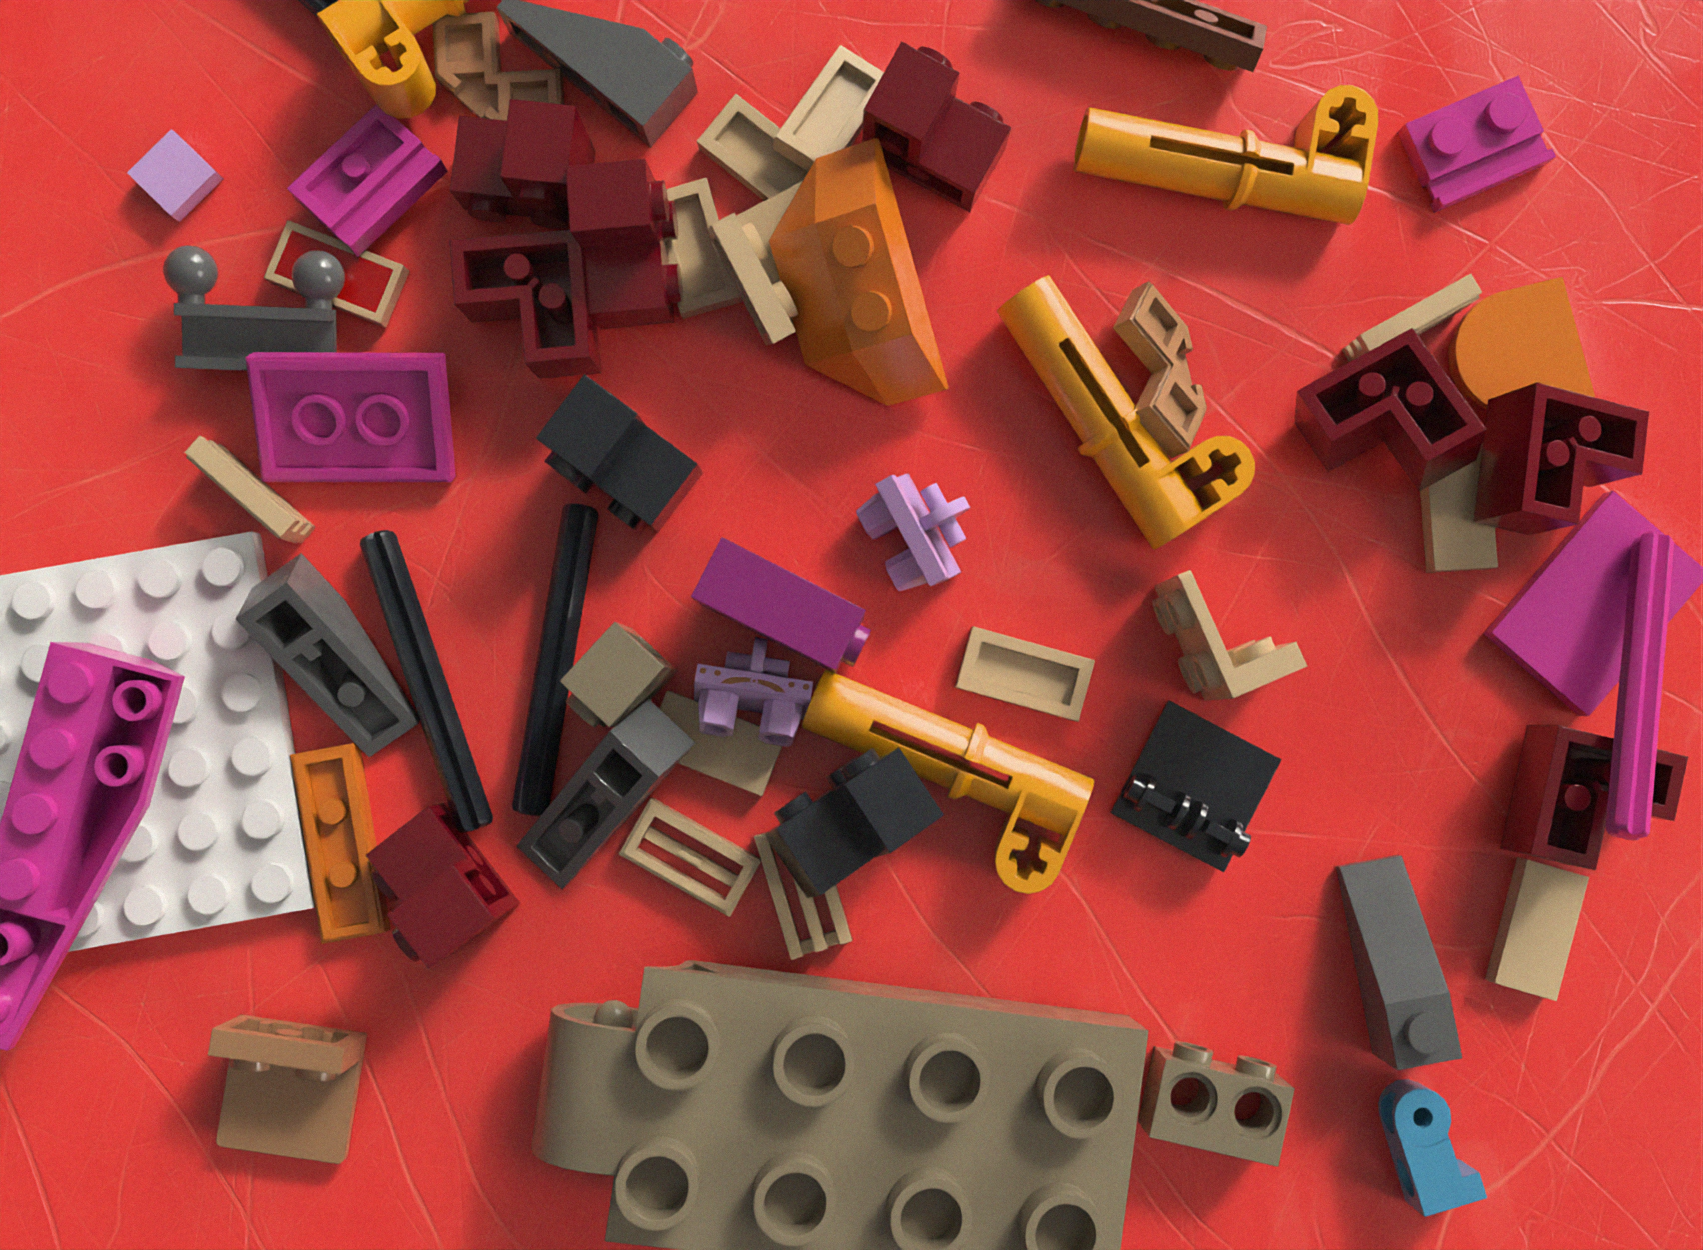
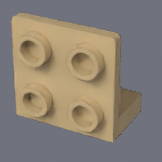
M803 181L738 215L734 212L711 224L707 230V234L766 346L796 332L792 318L797 316L798 312L788 290L780 280L769 239Z
M1190 570L1155 585V590L1159 598L1152 601L1156 617L1167 635L1175 633L1185 655L1178 659L1183 678L1194 694L1201 691L1205 701L1233 699L1307 667L1297 642L1275 646L1271 636L1256 642L1252 640L1226 650Z

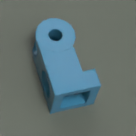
M1410 1079L1396 1080L1387 1085L1380 1095L1378 1110L1405 1201L1426 1217L1486 1199L1487 1195L1480 1173L1460 1159H1456L1450 1138L1448 1137L1451 1125V1112L1445 1099L1435 1091Z

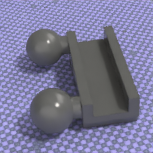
M186 245L174 249L165 259L163 266L165 280L171 289L178 293V303H174V315L182 316L183 356L175 355V368L247 371L245 357L253 352H337L336 310H332V299L337 297L342 291L345 283V273L342 265L333 255L324 251H309L295 261L292 268V282L297 292L305 298V308L205 304V294L213 289L218 278V268L213 257L202 248Z

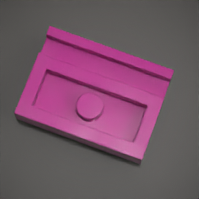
M1519 75L1410 121L1397 132L1422 188L1427 187L1433 200L1430 206L1434 213L1540 168L1556 157L1553 149L1547 150L1541 137L1544 129Z
M376 104L287 189L295 200L359 257L448 171L436 154L433 155L395 117L387 115Z

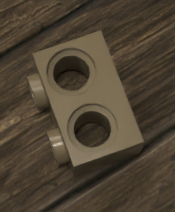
M614 622L560 682L572 692L566 703L583 720L594 728L598 724L603 727L606 725L615 727L646 700H651L678 670L636 631L628 626Z
M1175 1041L1173 1050L1154 1046L1138 1118L1139 1124L1149 1137L1276 1167L1279 1166L1295 1088L1278 1074H1275L1276 1065L1261 1059L1241 1055L1237 1057L1236 1065L1213 1060L1212 1050L1182 1041ZM1196 1078L1198 1080V1092L1195 1098L1184 1105L1172 1104L1170 1094L1173 1086L1181 1079ZM1247 1093H1259L1261 1103L1258 1111L1248 1119H1236L1234 1110L1237 1101Z

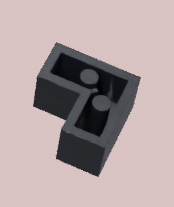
M585 374L536 437L539 442L551 451L544 461L546 464L585 494L595 485L610 496L613 500L606 509L636 532L644 522L659 532L703 474L695 461L647 427L638 413Z
M871 748L828 775L826 779L832 788L812 801L805 791L775 811L774 815L780 824L766 832L765 836L805 896L811 898L822 895L873 858L893 852L944 816V814L900 748L879 757L874 748Z

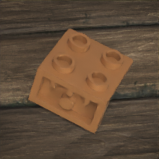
M242 1014L212 1028L208 1056L229 1058L216 1138L217 1145L225 1148L334 1164L343 1162L347 1158L367 1033Z

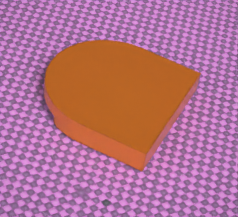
M1563 277L1501 291L1488 296L1471 307L1463 316L1449 343L1448 364L1456 387L1466 398L1470 397L1485 409H1487L1488 399L1536 382L1595 397Z

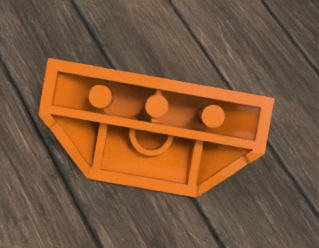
M874 138L816 158L769 239L780 280L788 290L798 312V315L793 317L792 321L805 365L887 406L949 389L879 138Z

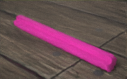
M1654 531L1643 532L1641 537L1635 538L1632 542L1605 826L1609 835L1632 841L1647 837L1650 833L1674 554L1673 539L1669 535L1657 534Z

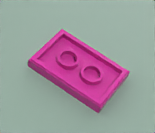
M253 352L245 357L262 482H452L456 477L445 353Z
M1614 491L1601 495L1579 521V524L1571 530L1483 633L1578 716H1590L1619 681L1632 542L1635 538L1641 537L1643 532L1654 531L1657 534H1664ZM1675 543L1668 623L1703 583V567Z

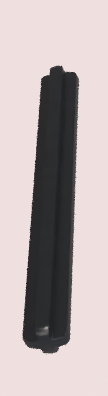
M570 503L565 504L562 508L512 802L513 811L520 814L541 816L550 805L567 704L566 700L569 690L560 680L569 672L574 663L598 521L597 510L588 505Z
M389 530L376 531L360 539V547L456 828L460 833H467L490 824L493 815L397 536L393 531Z

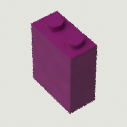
M721 537L691 595L703 607L834 673H837L842 662L851 667L854 666L871 632L870 629L861 625L865 617V609Z

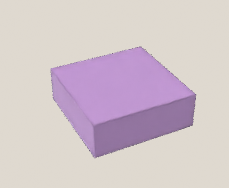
M172 129L127 172L178 222L192 211L224 179Z

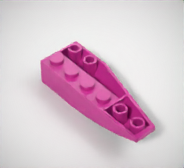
M50 642L0 823V1049L8 1051L15 1047L150 806L185 676L150 659L91 643Z

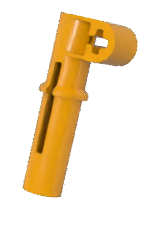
M338 0L316 15L341 56L377 106L387 115L396 118H412L422 114L431 105L436 95V83L413 35L445 15L455 17L466 13L464 3L469 0ZM388 50L398 68V71L393 73L389 68L384 67L379 57Z
M1354 85L1334 87L1328 90L1300 121L1296 131L1294 147L1259 141L1253 131L1246 129L1239 136H1233L1088 107L1079 130L1073 170L1078 173L1222 200L1224 209L1231 211L1242 205H1248L1350 225L1358 217L1366 197L1378 128V109L1373 98L1365 90ZM1337 134L1344 135L1331 148L1330 154L1320 153Z
M1049 275L1018 292L997 310L998 315L1083 442L1077 449L1081 455L1093 457L1153 550L1196 525L1241 495L1250 486L1255 474V461L1250 449L1242 441L1231 436H1215L1205 440L1171 461L1164 449L1140 423V416L1136 413L1137 408L1135 409L1136 406ZM1218 461L1222 465L1224 472L1217 477V480L1195 490L1205 506L1202 508L1176 467L1179 466L1187 480L1204 473L1213 463Z
M825 670L822 674L802 723L803 729L861 753L874 748L879 757L900 748L919 777L949 789L947 797L955 800L965 795L1006 812V818L996 841L995 863L997 873L1004 884L1016 892L1031 894L1041 892L1052 885L1063 865L1094 785V779L990 737L985 726L977 723L974 730L829 670ZM874 721L960 755L964 759L1009 776L1008 780L1005 781L964 762H959L873 726ZM1018 817L1061 834L1058 842L1039 835L1037 850L1042 861L1041 863L1030 861L1026 869L1017 866L1016 854L1012 851L1013 848L1024 851L1029 843L1028 830L1015 825Z

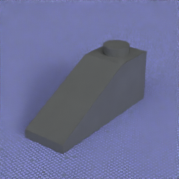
M502 0L497 6L511 35L553 69H560L565 79L650 148L698 93L693 69L691 68L694 65L691 57L676 42L667 37L662 42H659L643 28L520 0Z
M302 553L251 589L236 617L238 623L368 757L419 724L416 710L344 598Z
M646 700L609 731L516 847L563 889L660 785L693 747L695 742L651 700Z
M1393 855L1336 866L1372 1054L1396 1070L1461 1059L1462 1053L1450 992L1402 856Z

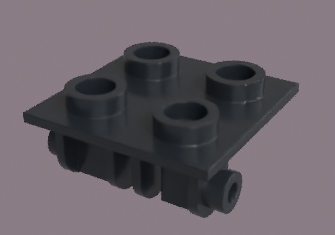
M1168 700L1110 813L1208 865L1225 872L1232 856L1235 855L1240 858L1248 848L1251 835L1246 833L1245 830L1282 759Z

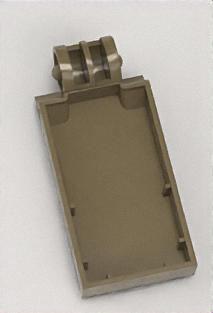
M687 960L676 966H644L639 1008L628 1007L624 1002L618 1000H608L604 1003H567L551 1008L531 1150L533 1155L540 1160L564 1169L614 1176L605 1235L606 1242L677 1250H1121L1149 1030L1129 1015L695 960Z

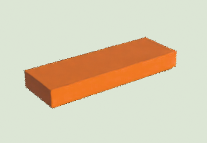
M355 743L291 754L321 944L385 933L391 930L389 917L387 916L386 897L375 884L371 876V871L375 867L366 857V854L374 849L377 844L361 749Z

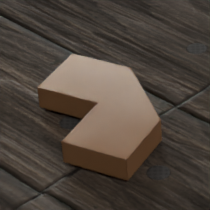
M495 12L464 13L459 17L445 15L432 23L435 77L447 91L478 118L507 121L510 99L565 105L564 83L560 69L501 72L499 20Z
M1148 281L1132 290L1113 329L1152 373L1135 409L1137 408L1136 413L1140 416V423L1164 451L1171 458H1174L1189 451L1207 411L1202 385H1192L1185 355L1193 351L1188 326L1154 285Z

